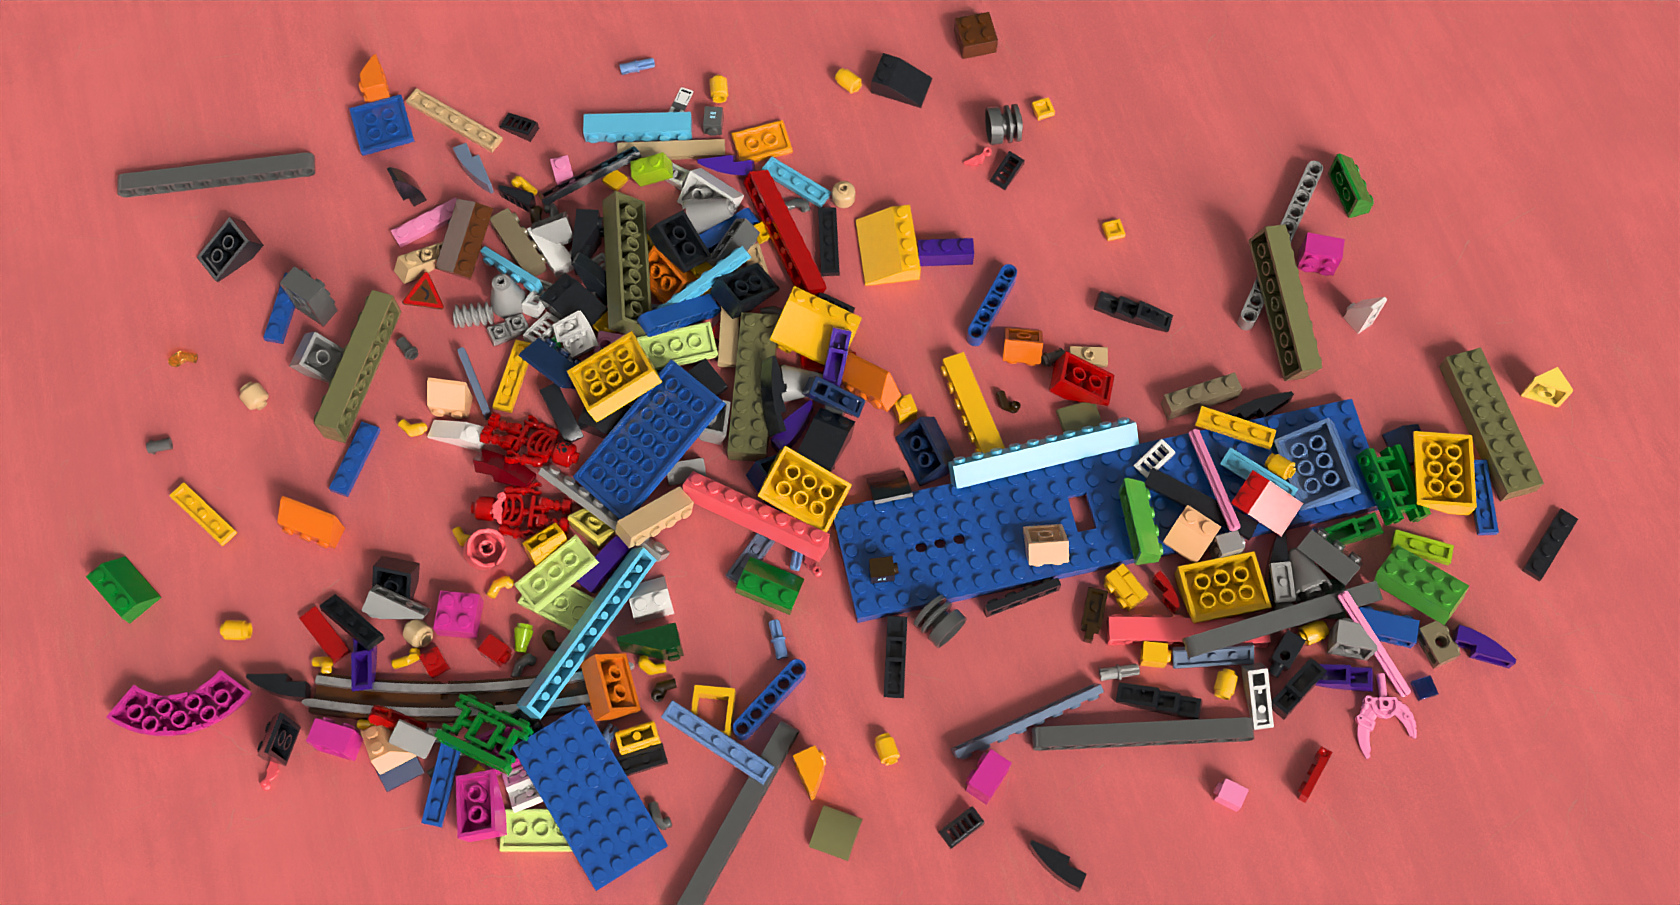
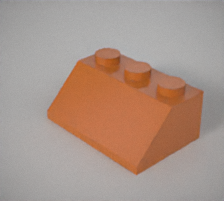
M655 245L648 254L650 290L662 304H665L674 294L683 291L690 282L696 281L697 278L690 270L683 273Z
M851 352L847 354L842 382L845 386L844 390L866 400L874 408H880L887 412L901 397L890 372Z
M281 497L277 523L282 528V532L291 536L293 533L297 534L300 539L306 542L315 541L318 546L325 549L328 547L336 548L345 527L335 515L288 497Z
M626 653L594 654L581 663L595 721L612 720L641 711Z

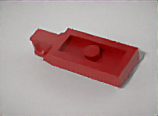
M1322 746L1315 754L1316 765L1312 763L1307 772L1310 778L1307 782L1303 781L1300 785L1298 792L1301 795L1298 800L1304 803L1307 802L1333 753L1332 751Z

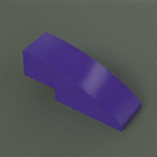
M735 155L697 159L699 164L726 174L747 176L750 171H755L753 160L736 162Z
M832 326L822 379L840 387L852 331Z
M811 400L783 420L786 431L771 439V445L777 453L784 446L791 449L805 431L813 411V402Z
M614 537L595 557L599 563L578 579L577 582L591 593L596 594L607 578L610 579L632 548L629 549L620 537Z
M1458 625L1453 630L1452 640L1459 647L1470 650L1469 658L1505 668H1510L1516 664V659L1505 648L1488 636L1462 625Z
M353 638V652H351L352 691L373 689L377 665V645L368 651Z
M1319 664L1327 672L1315 686L1373 692L1372 668Z

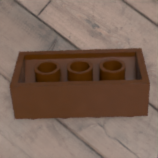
M456 200L435 269L471 280L493 208L472 201Z

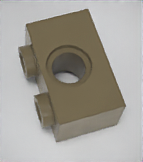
M1434 621L1418 629L1417 641L1433 669L1451 662L1461 655L1459 646L1450 637L1449 629L1446 625ZM1435 640H1439L1442 643V647L1438 646Z

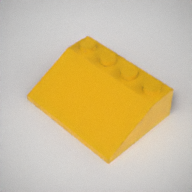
M910 205L893 206L856 219L865 286L920 280L921 268Z
M794 286L770 340L825 365L832 326L852 331L849 342L850 347L862 317Z
M632 331L567 371L587 412L596 422H599L662 383L656 369Z
M1414 431L1416 504L1448 514L1470 515L1477 507L1472 435Z
M784 446L771 465L757 496L792 517L827 533L852 485Z
M1255 551L1178 566L1174 573L1179 593L1193 624L1271 608Z

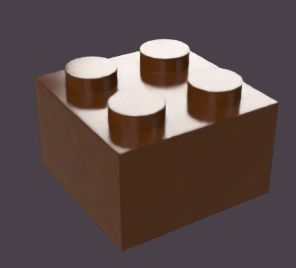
M990 12L955 18L954 32L962 59L997 52L998 39Z

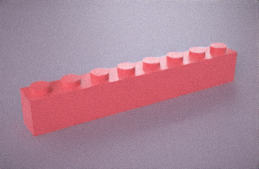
M692 471L683 483L684 492L692 499L694 504L818 562L828 549L830 534L697 472Z
M1113 614L1108 617L1106 622L1107 645L1141 646L1144 641L1168 643V646H1184L1183 638L1245 619L1242 616H1233L1231 619L1220 618L1193 624L1191 618H1183L1182 615H1173L1170 618L1163 617V615L1143 617L1141 614H1135L1131 617H1124L1122 614ZM1270 634L1242 643L1253 642L1254 648H1267L1271 643Z

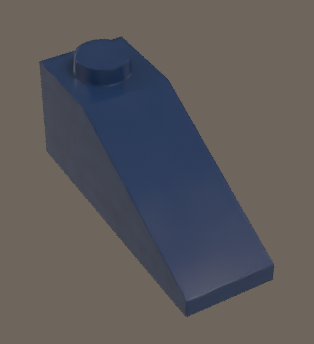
M818 376L809 377L802 395L818 403L859 418L866 400Z

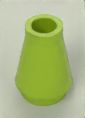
M517 623L516 628H514L515 652L526 653L534 632L532 630L533 625Z

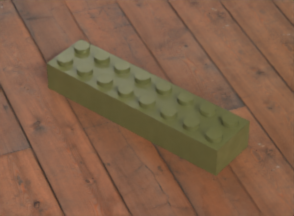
M614 191L602 201L608 324L610 330L623 334L632 331L637 338L645 335L637 319L642 314L652 311L645 202Z
M1286 224L1266 226L1248 241L1284 381L1304 379L1322 368V359L1318 353L1317 340L1314 337L1313 325L1309 318L1308 305L1305 302L1303 286L1300 283L1299 270L1295 263L1294 251L1291 248L1290 235Z
M372 290L365 299V307L358 315V323L351 331V339L348 345L344 347L343 357L336 366L335 376L331 378L328 392L322 398L321 408L314 416V424L324 438L342 443L347 441L401 315V310L393 295Z
M741 312L727 450L729 460L756 462L767 458L769 434L761 399V363L771 356L776 355L777 357L778 344L771 341L770 337L778 322L779 315Z
M1481 347L1446 357L1439 368L1468 432L1472 435L1473 443L1481 460H1487L1490 480L1500 502L1536 492L1544 482Z

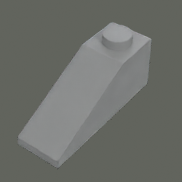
M376 584L369 591L361 611L367 613L372 618L423 619L430 609Z
M1262 663L1241 665L1243 687L1250 718H1252L1253 730L1274 727L1268 668Z

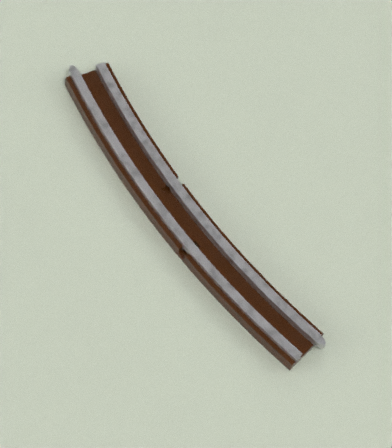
M628 662L630 670L634 669V664ZM582 668L576 670L543 717L568 714L583 704L587 710L592 709ZM319 672L315 680L317 687L314 698L304 699L302 703L309 707L311 714L368 720L373 705L378 704L426 724L455 723L462 712L455 706V703L460 700V693L465 696L471 694L479 699L478 702L482 704L488 702L496 707L495 710L499 712L505 710L511 714L518 709L516 704L538 675L490 680L448 681L447 684L441 681L375 679L373 689L352 691L351 676ZM468 706L472 710L468 720L473 722L480 711Z

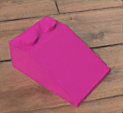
M491 769L456 776L457 837L467 842L507 835L506 812L495 770Z

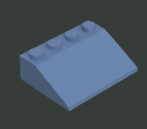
M1330 418L1274 440L1278 453L1295 463L1296 471L1288 480L1291 485L1298 488L1294 496L1303 503L1300 511L1342 501L1361 493L1335 424Z

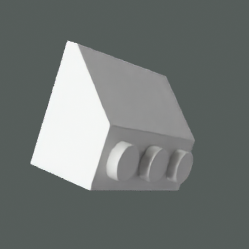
M698 168L690 171L677 202L683 205V202L688 199L729 198L735 204V214L744 195L704 169Z

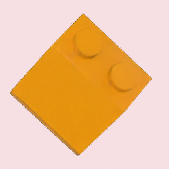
M816 745L793 755L795 768L811 801L816 797L825 772L824 766L826 765L824 753L821 749L817 750Z

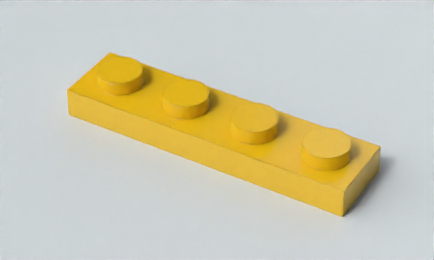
M515 340L493 403V409L512 413L529 365L518 355L531 343Z
M1201 406L1195 426L1269 450L1272 447L1276 433L1275 429Z
M184 482L169 495L220 545L224 546L237 534L225 520Z

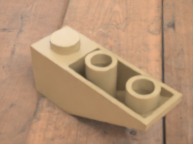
M443 242L398 256L394 272L404 284L420 279L424 272L429 273L435 269Z

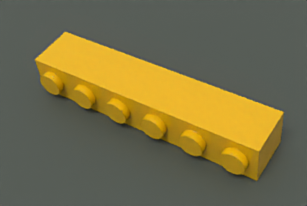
M962 352L944 358L940 370L942 376L948 380L947 387L950 394H954L956 409H960L962 413V423L968 427L969 440L976 446L975 453H987L993 448L1004 449L1005 446L965 353Z

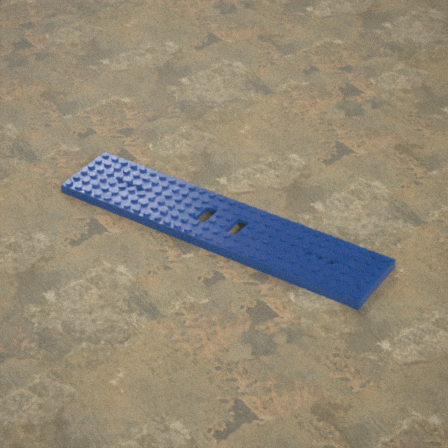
M1352 399L1249 420L1250 422L1275 429V440L1330 418L1335 424L1361 491L1360 494L1342 501L1303 511L1299 509L1286 530L1378 510L1356 459V455L1369 448ZM1207 429L1200 431L1230 503L1246 481L1220 465L1230 447L1267 470L1265 462L1269 455L1272 453L1279 454L1274 440L1269 450ZM1189 433L1163 438L1175 451V455L1159 471L1216 500L1188 435ZM1159 440L1140 443L1139 445L958 489L952 484L913 491V497L874 504L873 500L840 507L833 522L857 623L923 609L930 601L941 594L947 598L946 602L952 603L1040 584L1047 578H1052V580L1056 578L1063 579L1118 567L1123 563L1125 565L1135 563L1119 490L1124 478H1131L1145 483L1146 478L1134 467V464ZM1161 448L1158 449L1161 454L1167 455ZM1155 452L1152 454L1159 462L1162 460ZM1150 458L1147 459L1153 467L1156 466ZM1144 462L1141 464L1147 472L1151 471ZM1149 489V504L1153 506L1155 513L1153 521L1154 525H1157L1159 529V536L1157 538L1158 542L1163 546V555L1161 557L1178 554L1165 545L1163 541L1185 507ZM1086 495L1095 529L1078 532L1068 499ZM1232 506L1234 510L1246 515L1245 513L1241 512L1240 510ZM1258 523L1252 537L1275 532ZM1062 524L1069 541V563L1061 565L1043 564L1042 566L1029 565L1026 557L1023 527ZM1221 526L1217 535L1232 531ZM958 535L962 536L964 542L957 544L953 538ZM936 540H943L945 546L937 548L934 542ZM917 544H924L926 550L918 552L915 546ZM893 556V562L898 564V574H895V581L871 584L869 559Z

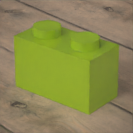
M664 152L630 161L631 177L640 187L674 178L672 161Z

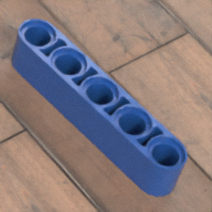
M750 208L737 212L729 219L699 235L710 253H713L735 219L746 218L753 226L760 223Z
M1006 264L1001 268L972 320L967 332V342L971 346L982 344L1012 290L1017 277V269L1014 265ZM997 289H1002L1004 291L998 292ZM991 303H992V304H995L996 306H995V307H991V306H989L988 304H991ZM981 318H985V319H987L988 321L983 322V321H981L980 319H981ZM977 333L980 336L974 337L972 334Z
M706 294L648 311L642 314L637 319V322L647 337H652L714 318L721 312V308L711 294Z
M792 660L738 717L733 724L734 735L737 739L742 741L749 739L806 676V666L802 660ZM794 667H800L802 668V672L800 674H794L792 672V669ZM782 681L789 683V686L785 689L779 688L778 685ZM768 696L775 697V701L771 704L766 703L764 700ZM756 710L762 713L757 719L751 717L752 712ZM742 725L748 728L747 732L743 734L737 732L738 727Z

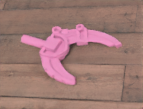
M1385 673L1377 674L1379 698H1373L1369 695L1362 699L1361 711L1354 719L1358 725V743L1366 759L1370 757L1369 735L1376 722L1374 720L1376 717L1387 719L1395 715L1405 726L1409 737L1416 738L1417 735L1416 722L1409 708L1402 704L1401 701H1398L1397 697H1387Z

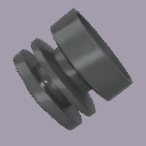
M1012 104L1011 109L1008 105H1005L1003 114H1001L998 106L986 107L985 126L990 145L1002 144L1004 135L1008 143L1013 142V137L1015 142L1022 140L1023 121L1017 104Z
M942 594L930 601L920 611L914 621V625L917 628L922 626V633L932 629L928 639L937 648L942 647L954 637L967 621V618L958 609L948 613L952 603L946 602L947 598Z

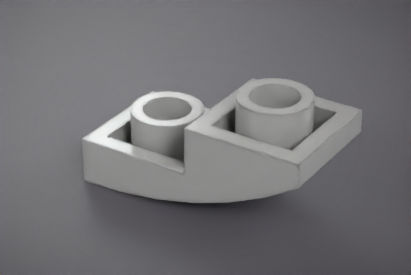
M522 313L505 318L504 323L487 327V333L493 346L521 336L529 329V326Z

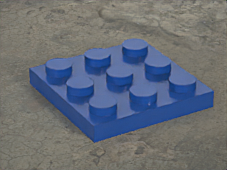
M401 94L349 108L362 156L415 142Z

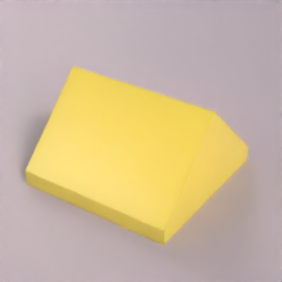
M1556 367L1535 377L1521 393V396L1559 407L1572 394L1573 389L1560 369Z
M585 508L569 515L567 518L571 528L599 550L616 534L614 529Z

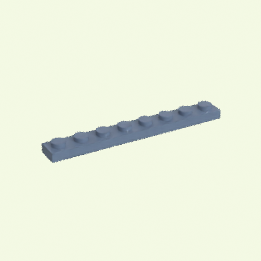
M1091 684L950 749L954 757L966 759L972 755L971 752L978 749L979 751L986 750L995 741L1000 743L1009 738L1008 735L1023 733L1027 730L1026 727L1030 725L1038 726L1045 722L1044 719L1050 716L1055 718L1062 715L1063 710L1068 708L1072 710L1080 707L1081 702L1085 700L1093 701L1099 698V694L1104 692L1101 684Z

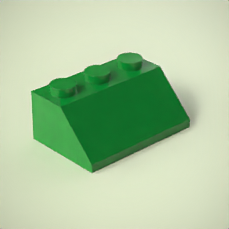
M1337 154L1328 175L1348 218L1369 213L1374 200L1367 191L1365 180L1360 176L1358 165L1354 163L1353 158Z
M126 557L101 563L86 576L118 615L129 624L162 598Z
M750 557L739 579L735 593L790 615L805 579Z

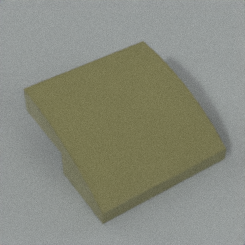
M1084 402L1056 410L1063 432L1068 430L1079 431L1082 430V427L1100 426L1099 424L1102 423L1096 404Z
M823 805L809 847L848 861L863 819Z

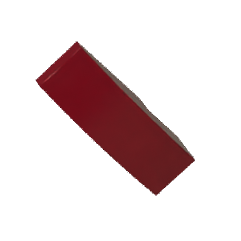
M482 449L473 459L475 472L492 475L494 482L527 488L537 477L536 473L521 465V463L508 464L504 462V455Z

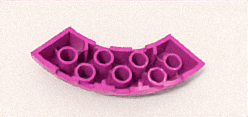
M219 670L209 681L199 686V689L189 693L161 696L133 685L106 718L123 728L141 734L153 736L184 735L200 731L222 721L240 708L253 694L222 670Z

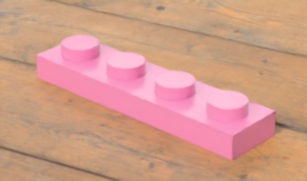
M456 197L391 230L400 248L448 224L456 204Z

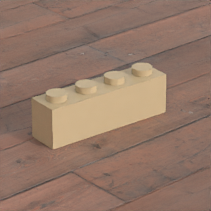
M679 486L618 520L615 533L629 549L635 545L639 546L647 538L658 535L666 527L670 528L680 519L688 518L692 513L694 502Z

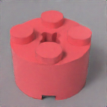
M494 529L478 530L466 540L463 548V557L471 567L478 570H489L502 562L506 555L507 547L504 538ZM487 546L486 550L488 552L483 553V549L481 547Z

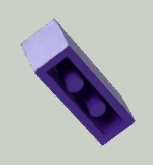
M973 238L918 240L917 250L920 266L973 265Z

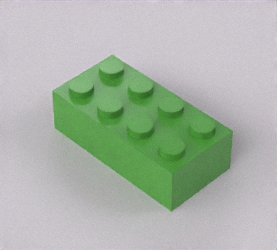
M1399 545L1394 548L1382 564L1374 581H1377L1379 588L1443 625L1447 623L1464 599L1469 588L1468 584Z

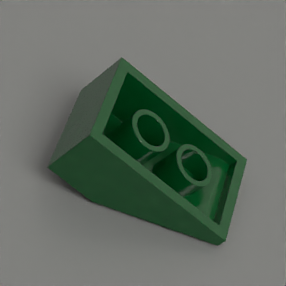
M676 622L616 637L622 652L641 656L646 655L650 658L664 661L669 660L670 662L677 661L680 657L684 656Z

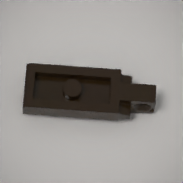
M1088 587L1081 621V630L1085 631L1083 642L1091 644L1094 633L1099 634L1108 591Z

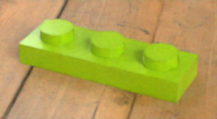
M1395 530L1390 550H1394L1399 545L1422 559L1449 565L1454 545Z

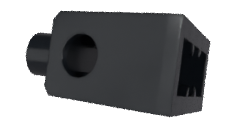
M1287 630L1282 635L1268 660L1272 664L1268 674L1278 679L1282 671H1287L1306 640ZM1280 655H1284L1286 659L1282 660Z

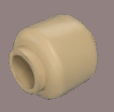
M840 181L833 186L832 200L834 204L840 208H848L854 203L855 188L850 182Z
M249 382L240 389L239 398L249 410H261L268 404L266 401L269 394L261 384Z
M413 619L405 624L403 638L415 648L426 647L433 639V630L423 620Z

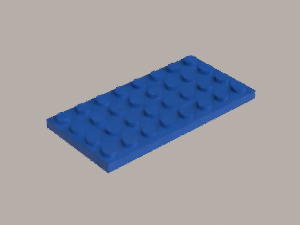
M672 359L658 374L662 383L645 392L637 399L573 476L578 483L619 519L640 508L726 404Z
M584 704L529 736L527 742L523 740L512 747L596 891L668 847V844Z

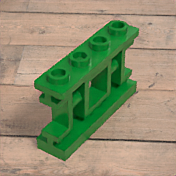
M1401 444L1385 448L1380 452L1381 457H1377L1374 448H1366L1356 455L1358 464L1386 526L1403 520L1404 516L1402 513H1406L1409 521L1413 523L1419 522L1431 514L1429 508L1416 504L1415 476ZM1387 478H1391L1397 492L1392 491Z
M460 693V700L455 703V706L462 712L453 727L443 723L442 730L438 729L434 737L440 743L509 776L513 769L511 765L516 761L509 752L518 738L526 742L528 741V736L533 734L530 723L522 718H519V720L512 718L513 715L505 710L499 712L495 710V706L488 702L482 704L478 702V698L471 694L465 696ZM468 706L480 711L473 722L468 720L472 712ZM500 721L516 728L512 730L508 738L502 736L506 726ZM483 722L496 727L487 743L474 738ZM462 727L468 728V731L465 734L464 738L468 742H470V744L453 735H450L449 733L458 736ZM497 743L503 745L499 755L505 760L484 751V749L492 753Z

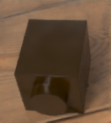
M893 556L869 559L871 584L895 581V574H898V564L893 562Z

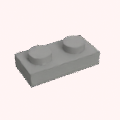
M1291 561L1270 563L1275 604L1295 602L1296 595Z

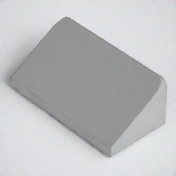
M704 458L678 461L667 474L669 486L683 484L692 471L707 477Z
M399 719L388 742L426 759L436 738L433 734Z

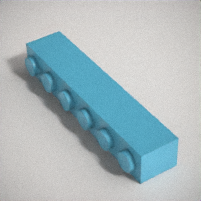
M691 112L584 114L583 134L585 142L590 143L692 140Z

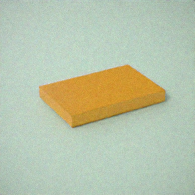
M783 120L731 133L739 161L753 160L755 163L770 159L771 157L793 153Z

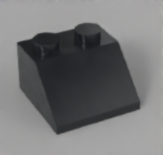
M381 556L373 566L372 588L377 584L413 601L419 582L420 563Z

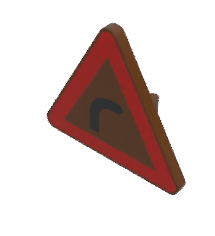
M424 272L402 301L404 305L440 310L444 308L428 272Z

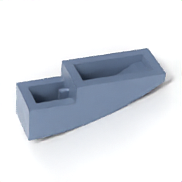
M467 143L453 147L461 167L473 182L490 194L494 193L480 156L472 157Z

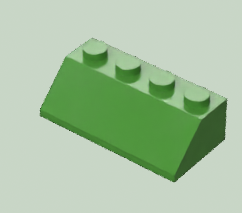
M1124 478L1119 490V497L1135 565L1159 562L1163 555V546L1158 542L1157 538L1159 536V529L1157 525H1154L1153 521L1155 513L1153 506L1149 504V488L1145 487L1143 481Z

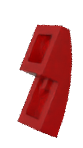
M1158 571L1154 575L1152 582L1164 593L1160 601L1175 614L1180 607L1178 597L1166 576L1161 571Z

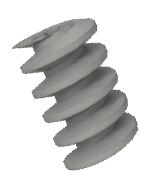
M480 302L477 303L476 308L470 303L469 309L466 308L465 304H462L461 310H459L458 305H455L453 310L455 328L458 327V324L461 328H464L465 324L468 327H472L473 322L475 326H479L480 322L483 325H487L488 321L491 325L494 324L492 306L489 307L487 302H485L484 307L481 306Z

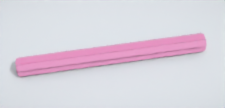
M1193 429L1188 435L1230 531H1236L1240 529V523L1199 430Z
M1341 592L1337 598L1351 620L1355 623H1360L1378 646L1374 656L1401 697L1407 696L1411 692L1407 683L1349 592Z

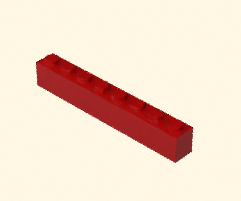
M768 170L750 171L743 184L763 221L793 285L818 297L820 292L824 293L827 289L826 283L781 193L774 183V179Z

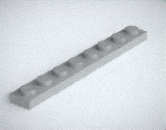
M548 465L541 467L538 473L540 476L616 531L617 521L620 519L590 494L589 491L575 483L572 477L560 472L557 466ZM650 537L637 546L644 547L657 562L666 559L670 553L662 543L656 542Z

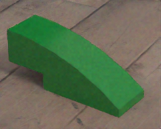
M1375 512L1357 519L1354 517L1324 528L1329 533V538L1333 541L1337 539L1344 545L1384 533Z

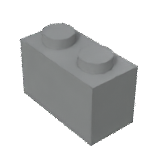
M1238 530L1215 536L1208 548L1212 560L1241 554L1245 548V540L1242 535L1240 536Z

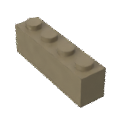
M506 208L492 216L490 223L517 266L536 277L547 271L545 266L547 261L542 253L538 254L536 251L538 247L534 240H529L527 237L529 234L526 228L519 225L520 220L516 213H511L509 208Z
M1234 372L1165 394L1161 406L1167 419L1170 420L1201 409V406L1208 408L1239 397L1242 387Z

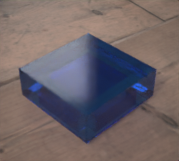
M1431 675L1410 682L1418 701L1439 694Z

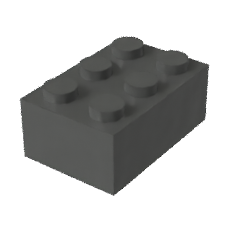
M294 266L280 282L294 307L324 327L338 311L334 305L335 301L329 296L330 292L324 288L325 284L318 278L315 280L311 278V275L306 270H299Z
M1314 527L1297 549L1344 585H1347L1363 565L1361 562L1362 558L1353 551L1351 553L1344 549L1346 546L1339 540L1333 541L1329 538V533L1322 527Z

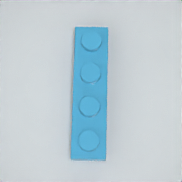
M771 157L761 169L768 170L774 181L819 208H822L831 196V191L774 157Z
M486 246L481 249L480 252L484 257L483 261L491 267L493 265L501 274H507L514 282L522 283L530 292L535 291L540 294L544 290L540 280Z
M1231 447L1220 463L1221 466L1244 480L1254 470L1293 497L1298 491V488Z

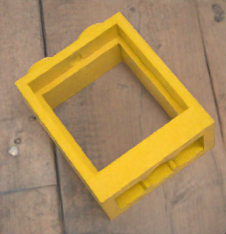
M694 685L691 710L697 716L699 698L728 700L725 731H719L730 738L736 697L735 688Z

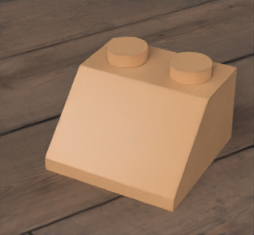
M428 378L427 406L433 415L439 417L448 415L455 419L469 417L473 396L466 382Z
M1187 505L1163 543L1191 562L1198 563L1218 534L1221 526Z
M1062 524L1023 527L1026 557L1029 565L1042 566L1043 564L1061 565L1069 563V541Z
M373 725L361 731V735L369 758L380 775L416 757V755L388 742L393 732L392 730L382 725Z

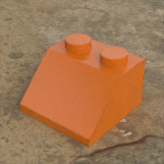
M374 54L360 72L361 81L358 82L365 101H369V103L391 97L384 70L377 54Z
M1005 327L1003 361L1009 364L1020 362L1029 366L1041 364L1043 348L1042 331Z

